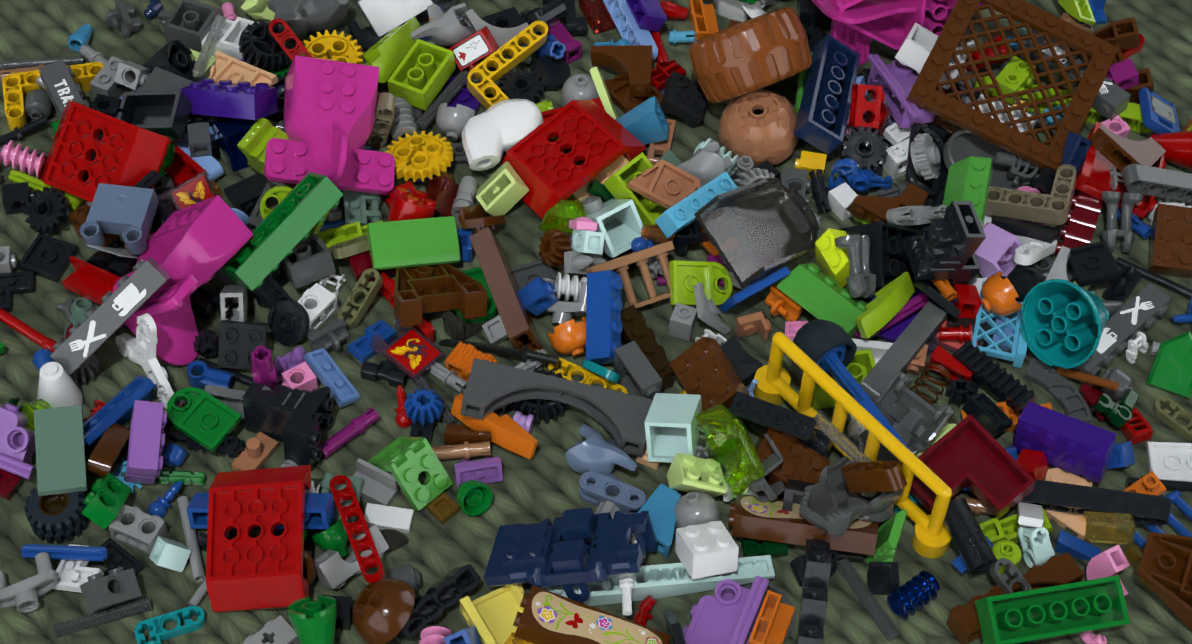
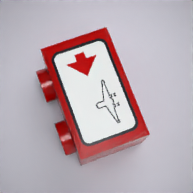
M485 26L456 43L448 50L454 51L455 63L460 71L465 68L471 70L479 64L478 60L489 57L499 45L488 27Z

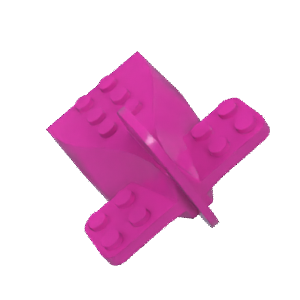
M812 0V2L826 16L832 18L830 36L861 54L859 65H862L868 61L867 57L870 51L871 38L899 50L915 22L939 36L957 0Z
M295 55L285 78L284 127L289 140L272 138L267 142L264 165L265 177L270 181L298 184L309 172L327 176L339 190L381 195L389 194L394 187V157L386 152L363 150L375 120L379 67Z
M219 195L173 212L147 241V249L139 255L137 260L138 263L142 258L146 261L152 257L171 277L119 328L127 325L136 335V327H138L137 317L145 313L150 314L157 328L158 343L156 345V357L170 365L181 366L188 364L198 355V352L194 350L193 344L195 336H198V331L190 303V295L201 284L211 280L214 276L213 274L233 257L253 235ZM135 270L127 275L130 277L135 272ZM124 276L120 277V278L116 281V283H115V285H114V288H113V293L119 288V286L117 285V283H118Z

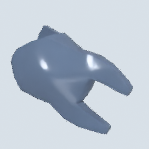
M585 424L580 427L579 434L585 437L586 440L580 443L576 442L567 450L565 455L568 465L575 472L584 474L585 472L593 471L620 482L622 481L612 473L615 464L631 471H635L637 468L636 463L616 446L613 439L605 441L598 431Z

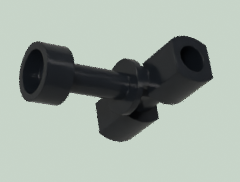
M393 336L388 344V348L402 337ZM389 356L386 360L381 361L380 364L365 361L360 370L361 378L376 382L380 378L388 380L390 386L397 387L401 385L403 389L408 381L407 371L397 369L394 365L395 361Z

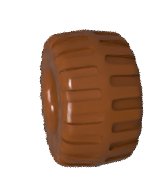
M783 7L698 39L689 46V55L695 78L706 99L711 103L729 100L769 86L808 69L812 64L807 34L796 11L791 7Z

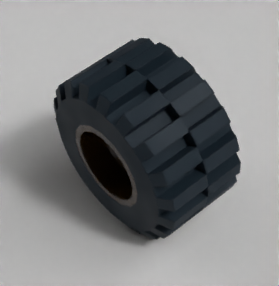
M33 488L30 491L31 496H27L25 500L27 504L24 505V510L34 534L38 535L39 539L42 541L46 539L47 543L51 544L56 540L57 544H61L65 539L68 542L73 540V536L76 535L78 537L81 534V529H86V522L90 519L81 514L86 505L83 503L85 496L82 491L38 496L37 489Z

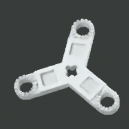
M145 313L137 317L136 338L123 333L116 336L115 341L118 345L117 348H120L119 352L121 351V355L142 366L147 378L151 379L155 385L153 390L157 391L159 401L161 400L163 407L167 409V403L174 392L167 380L168 375L165 368L160 366L156 358V345L158 343L156 324L151 315Z

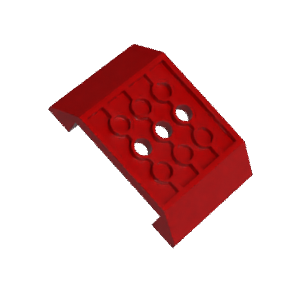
M68 99L40 180L55 188L93 202L99 183L133 187L150 171L155 170L159 174L171 138ZM103 130V138L99 141L98 133ZM95 150L96 158L91 161V153ZM88 171L89 178L84 182L83 175Z
M572 100L510 148L502 164L508 161L529 188V191L520 200L549 226L565 213L562 206L563 201L620 156L624 155L631 161L643 152L646 146L593 100ZM552 137H559V139L554 142L549 141ZM565 149H572L569 153H562ZM585 160L584 164L575 165L577 161Z
M310 465L217 473L209 488L206 586L214 613L287 608L292 602L308 597L309 582L303 578L305 490L311 489ZM284 525L283 534L274 536L275 527ZM254 527H261L260 535L256 538H251V530ZM236 528L238 531L237 536L232 540H228L227 533L229 530Z

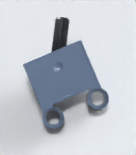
M155 170L150 171L133 187L99 183L86 222L80 227V234L87 248L97 250L87 245L103 246L105 243L103 233L122 235L131 254L139 255L147 249L146 239L159 203L154 189L150 188L161 179L158 172Z

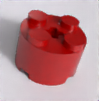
M398 187L387 218L389 221L433 218L437 202L427 198L428 194L423 191L415 190V193H412L407 189Z

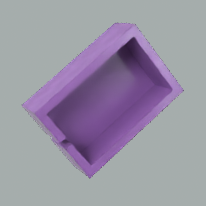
M134 401L125 482L154 485L155 477H160L163 465V456L161 455L165 442L164 428L167 420V411H163V403Z

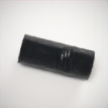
M959 498L951 501L944 524L971 575L982 573L990 569L991 564L997 558L966 499Z

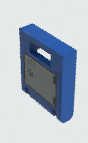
M1146 87L1140 89L1139 100L1144 126L1157 134L1180 132L1176 106L1153 91H1149Z

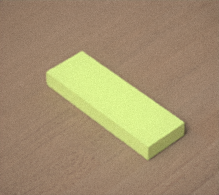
M597 66L591 68L590 74L605 111L615 120L618 119L602 73Z

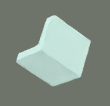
M158 536L149 558L158 566L183 572L191 550L183 543Z

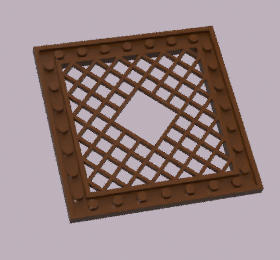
M957 0L906 100L1041 168L1050 167L1056 174L1058 167L1062 163L1067 135L1069 132L1079 134L1119 47L1024 0ZM988 9L991 17L983 18L980 10ZM994 10H996V11H998V12H1000V13H1002V14L996 15L995 12H994ZM975 12L978 19L970 21ZM1007 18L1010 26L1001 27L998 19ZM1012 19L1020 22V24H1014ZM994 21L997 29L988 30L985 22ZM981 24L984 31L975 33L972 25ZM968 27L971 34L963 36L966 28ZM1025 27L1028 35L1020 37L1017 29ZM1031 28L1038 31L1039 33L1033 34ZM1012 30L1015 38L1007 40L1004 31ZM999 33L1002 41L994 42L991 34ZM986 36L989 44L981 45L977 37ZM1044 36L1047 44L1039 46L1035 38ZM1050 38H1052V39H1054V40H1056V41H1058V42L1052 43L1051 40H1050ZM973 39L976 47L967 48L964 40ZM1031 39L1034 47L1026 49L1022 41ZM960 42L963 50L955 51ZM1018 42L1021 50L1013 52L1009 44ZM1005 45L1008 53L999 55L996 47ZM1062 46L1066 54L1057 55L1054 47ZM1068 47H1070V48H1072V49H1074V50H1076V51H1075V52H1070V50H1069ZM992 48L995 56L986 58L983 50ZM1049 48L1052 57L1044 58L1041 50ZM979 51L982 59L973 61L970 52ZM1036 51L1039 60L1031 61L1028 53ZM965 54L969 62L960 64L957 55ZM1023 54L1038 87L1003 95L989 62ZM1081 55L1084 63L1076 65L1073 56ZM952 57L955 65L947 66ZM1068 58L1071 66L1063 68L1059 59ZM1055 61L1058 69L1050 71L1046 62ZM984 63L987 71L978 73L975 65ZM1042 64L1045 72L1037 73L1033 65ZM971 66L974 74L965 76L962 68ZM1086 67L1083 75L1081 76L1078 69ZM958 69L961 77L952 79L949 71ZM1074 70L1077 78L1069 80L1065 72ZM943 73H945L947 80L939 82ZM1061 73L1064 81L1056 83L1052 75ZM989 75L993 84L984 85L981 77ZM1048 76L1051 84L1042 86L1039 78ZM976 78L980 87L971 88L967 80ZM963 81L966 90L957 91L954 83ZM1078 83L1077 88L1074 92L1071 84ZM950 85L953 93L944 94L941 86ZM1066 85L1070 94L1061 95L1058 87ZM995 88L998 96L990 98L987 89ZM1053 88L1056 97L1048 98L1045 90ZM982 91L985 99L976 101L973 93ZM1040 91L1043 100L1035 101L1032 93ZM969 94L972 102L964 104L960 96ZM1027 94L1030 103L1022 104L1018 96ZM1014 97L1017 106L1008 107L1005 99ZM1071 98L1068 106H1066L1063 99ZM1000 100L1004 109L995 111L992 102ZM1059 101L1062 109L1054 111L1050 102ZM987 103L991 112L982 113L979 105ZM1046 104L1049 112L1041 114L1037 105ZM1033 107L1036 115L1027 117L1024 108ZM1020 110L1023 118L1014 120L1011 111ZM1006 113L1009 121L1001 123L998 114ZM1064 113L1059 123L1056 115ZM1051 116L1055 125L1046 126L1043 118ZM1038 119L1042 128L1033 130L1030 121ZM1025 122L1029 131L1020 132L1016 124ZM1057 129L1052 138L1049 130ZM1044 132L1047 141L1039 142L1036 133Z

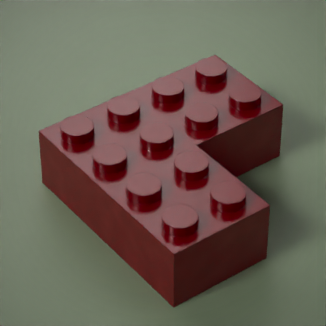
M971 414L918 457L951 488V498L967 486L998 519L1029 495L1035 487V479ZM914 476L910 493L931 514L936 494L917 476Z

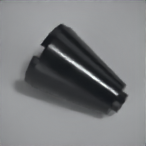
M180 40L168 42L142 65L151 69L150 73H152L155 67H159L186 79L193 77L196 72V61H192L190 56L192 51Z

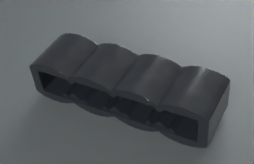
M469 564L452 569L447 573L443 581L433 584L424 596L416 598L408 621L396 637L401 639L418 634L424 628L426 622H431L438 618L445 607L454 605L461 598L462 593L474 589L481 578L473 566Z

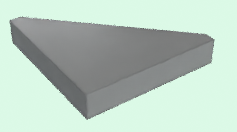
M699 282L694 286L698 318L724 335L729 333L731 328L721 321L718 316L721 314L712 299H707L704 294V286Z

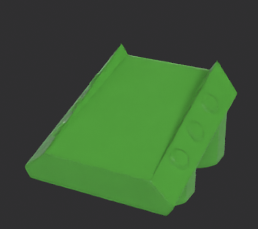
M905 509L896 513L878 528L874 556L869 555L865 559L868 564L869 562H893L907 514Z

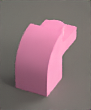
M1119 544L1094 556L1089 561L1086 568L1087 580L1117 576V572L1130 566ZM1121 581L1123 594L1126 596L1128 592Z

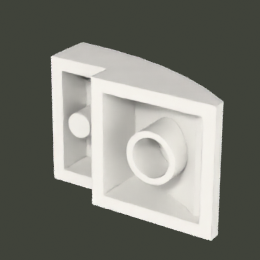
M360 0L357 2L378 37L403 24L433 4L431 0Z
M219 17L201 42L202 53L215 57V53L219 51L242 60V53L239 52L240 46H238L242 31L248 24L252 25L254 21L237 17L235 21Z

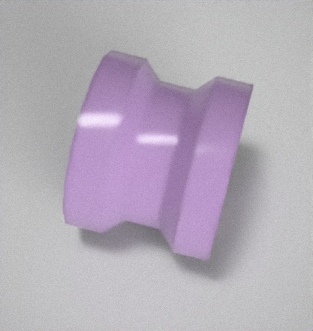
M516 411L513 420L531 434L535 415L529 414L526 416L522 412Z

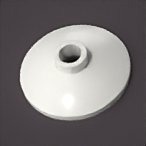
M762 0L752 5L739 1L751 18L766 14L763 9L765 4Z

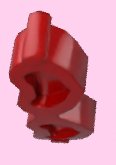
M647 596L639 603L640 610L633 617V622L646 626L647 618L649 620L653 618L649 611L657 601L652 596Z

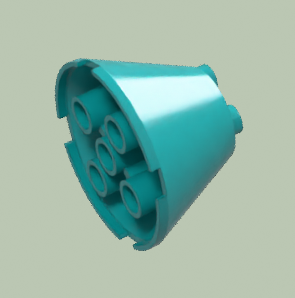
M1051 279L1034 286L1024 298L1021 306L1023 313L1020 326L1024 340L1028 343L1027 346L1038 359L1047 365L1068 369L1085 363L1094 354L1100 342L1106 321L1109 319V312L1106 310L1103 301L1094 292L1088 291L1067 280Z

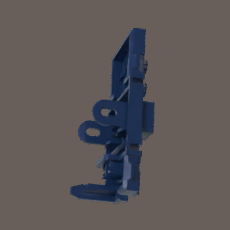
M590 507L565 510L562 517L554 519L553 525L550 518L536 524L499 526L484 574L485 583L488 587L531 583L532 586L537 587L563 585L569 599L580 603L585 602L590 596L587 582L607 581L610 575L639 573L643 555H646L647 550L649 552L656 550L657 538L649 517V511H641V513L624 514L616 511L612 519L610 512L594 514L593 509ZM631 534H634L637 543L631 544ZM586 539L591 540V543L589 545H586ZM572 586H578L581 594H576Z

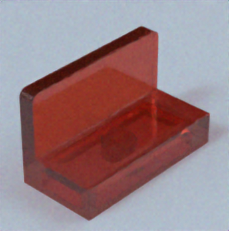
M579 0V9L583 16L586 17L587 23L594 35L616 28L602 0Z
M444 174L432 180L430 179L425 193L428 194L427 198L437 202L434 214L448 217L452 216L451 209L459 185Z

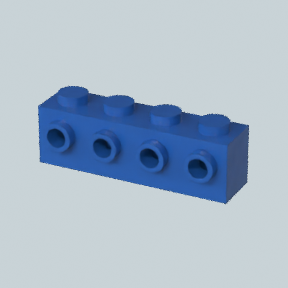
M612 270L587 273L586 360H590L598 365L614 363V350L622 346L621 332L623 327L621 310L623 304L621 289L623 282L621 275Z

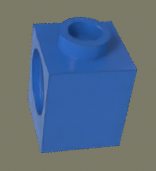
M537 277L518 291L524 308L536 316L557 302L554 293L556 289L550 281H544L540 277Z

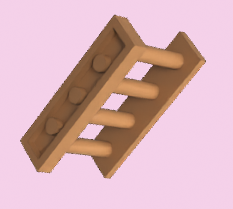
M672 241L663 242L585 269L587 273L613 269L619 272L629 304L622 309L632 305L635 308H639L669 298V301H671L670 267L667 256L669 255L668 251L673 250L674 246ZM652 256L659 259L669 290L660 295L656 293L647 262H649L648 258ZM634 262L636 266L639 265L649 297L639 302L636 300L627 271L629 269L628 264Z

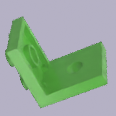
M399 436L367 461L386 472L392 473L414 511H420L453 484L425 437ZM421 472H425L426 474V481L424 484H420L418 480L419 474Z

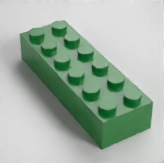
M309 172L252 231V237L221 269L237 285L251 291L258 289L264 283V278L269 273L277 270L281 260L293 253L294 247L298 242L306 239L310 234L309 231L324 220V215L339 204V199L343 196L342 192L327 176Z
M1119 575L991 596L975 601L984 644H1022L1130 624Z

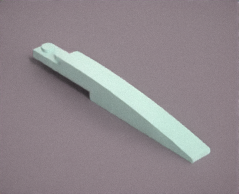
M770 555L738 558L736 572L698 579H691L682 563L641 566L639 573H631L633 574L634 585L631 595L632 601H641L649 595L654 599L715 590L716 585L726 579L734 580L739 585L754 582L756 576L772 579L775 577ZM610 575L607 581L587 582L590 596L588 600L582 602L583 604L596 606L622 603L619 575ZM563 585L539 587L567 597ZM572 586L576 594H581L578 586Z

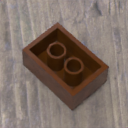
M1166 204L1157 205L1153 216L1148 263L1149 271L1155 274L1192 278V208Z
M701 337L669 363L688 394L701 395L703 419L716 421L729 410L737 392L749 395L746 387L715 339Z
M767 428L761 434L743 467V470H746V468L754 463L756 466H759L775 453L764 436L766 433L783 457L782 463L764 477L769 486L782 481L786 487L787 479L818 483L823 468L829 466L831 461L793 436Z

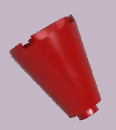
M1192 131L1151 135V138L1166 150L1164 161L1192 171Z

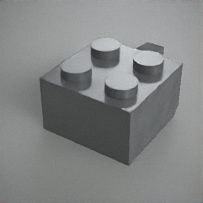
M182 0L174 12L161 10L158 14L159 23L164 25L166 42L180 40L190 49L202 52V40L220 17L218 8L193 0Z
M317 234L299 241L294 247L293 253L288 257H284L279 263L282 272L295 289L306 287L314 281L325 279L329 275L336 273L331 252Z

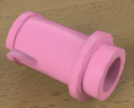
M230 2L222 4L223 18L235 21L238 16L235 14L234 5Z

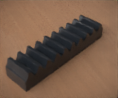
M971 340L967 341L952 354L955 359L973 373L972 377L1001 401H1006V404L1017 414L1020 415L1028 402H1034L1035 395L1033 390L1029 391L1026 384L1022 386L1020 380H1015L1012 373L1007 374L1006 368L1001 369L998 362H993L992 357L987 358L986 352L983 351L981 353L979 347H974Z

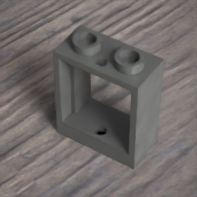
M635 341L614 350L613 372L621 376L618 384L625 387L628 394L654 399L656 393H661L662 379Z

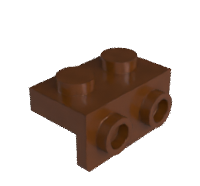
M482 205L459 208V222L462 229L474 228V232L489 227L492 230L497 229L498 224L505 223L504 215L485 217Z

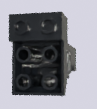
M952 201L946 208L944 219L933 220L930 227L924 230L923 235L905 240L902 244L915 279H948L950 284H969L981 269L975 256V251L985 240L986 236L972 201Z
M253 382L242 397L245 429L255 433L262 432L268 437L283 441L285 460H292L299 466L310 465L312 467L314 462L318 461L321 457L322 448L320 447V442L327 427L332 425L334 420L331 388L326 386L313 389L312 391L298 390L297 388L293 390L278 384L271 390L264 384Z

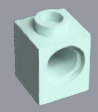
M573 229V242L571 244L573 250L571 251L602 255L605 233Z

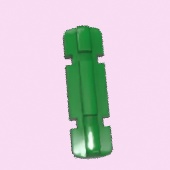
M161 470L158 479L160 484H169L170 482L175 484L178 481H182V485H192L194 483V485L202 486L205 484V473L197 471L192 474V471H172L170 473V470Z

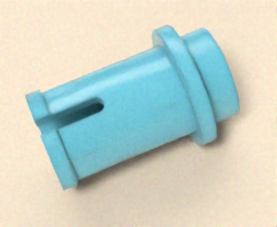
M675 29L669 31V44L693 43L694 37L692 35H694V31H676Z

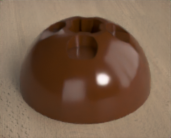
M382 578L376 583H369L361 590L353 605L352 618L357 634L366 644H386L402 630L412 613L415 603V591L412 585L397 578Z

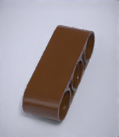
M117 423L112 424L104 432L90 455L86 471L101 477H105L108 473L112 474L129 446L130 428Z
M897 460L855 462L841 468L849 493L892 492L900 490L907 485L901 463Z

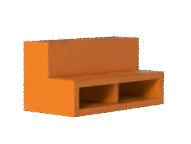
M689 0L688 18L690 28L694 31V35H692L694 41L718 32L719 29L713 4L703 5V0Z
M767 591L748 644L784 643L795 607L782 603L781 594Z

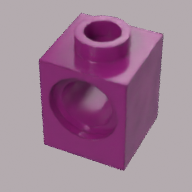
M1131 58L1110 66L1106 78L1123 90L1139 85V73Z

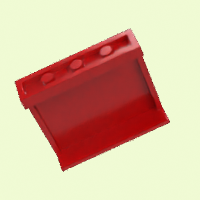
M1095 123L1094 127L1092 128L1091 132L1087 137V140L1102 125L1101 123ZM1090 145L1077 174L1075 189L1102 200L1101 191H1114L1109 185L1111 180L1109 172L1112 168H1115L1117 172L1121 171L1096 148ZM1166 152L1152 167L1165 168L1166 161H1164ZM1118 182L1114 192L1128 193V190H1126L1123 182ZM1142 194V200L1134 205L1132 214L1144 219L1148 211H1153L1157 202L1154 200L1156 197ZM1120 197V201H1119V203H1118V208H1120V209H1121V197Z

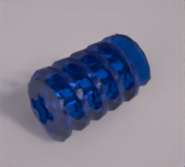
M923 570L918 575L912 577L911 580L905 582L904 585L898 587L897 590L891 592L890 596H887V602L895 614L901 619L907 620L909 618L908 614L914 615L916 609L921 610L923 604L927 605L930 603V599L934 600L937 598L936 591L940 589L939 582L930 572Z

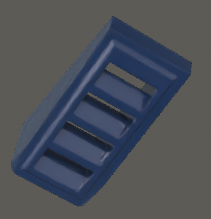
M1069 132L1061 165L1069 164L1075 167L1077 177L1092 142L1081 135Z

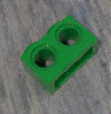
M110 473L103 480L98 478L91 487L93 491H90L83 501L86 505L81 514L104 530L116 518L132 490Z

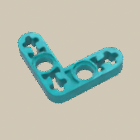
M194 605L143 620L134 629L137 643L161 644V641L197 631L205 625V613L201 607ZM196 615L197 621H192L191 616ZM180 618H183L185 625L182 626ZM168 621H175L177 623V626L172 630H166L163 627ZM148 629L151 641L146 642L143 630Z

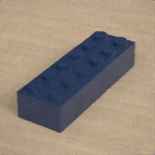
M828 34L813 47L812 64L808 69L794 135L826 154H830L843 142L851 104L852 84H855L861 55Z

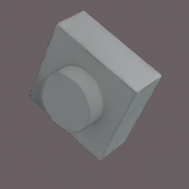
M500 315L482 325L492 345H497L508 338Z

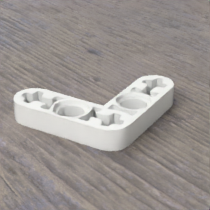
M1011 233L1022 244V246L1015 249L1014 262L1017 264L1032 265L1056 251L1057 240L1050 244Z

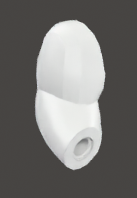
M527 99L503 100L492 105L485 112L467 120L462 131V144L471 170L482 171L495 167L500 162L504 152H507L544 123L542 113L534 102Z

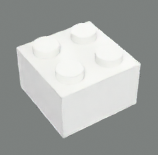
M711 521L705 524L676 528L675 553L691 579L737 571L739 547L722 521Z

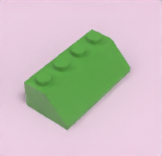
M969 156L949 166L942 204L947 207L952 201H972L982 228L992 178V158Z
M813 263L799 264L777 285L779 290L817 319L828 320L840 325L850 337H855V333L859 331L855 318L866 311L865 305L867 303L851 297L848 289L841 288L836 284L837 281L833 277L820 272L821 269Z

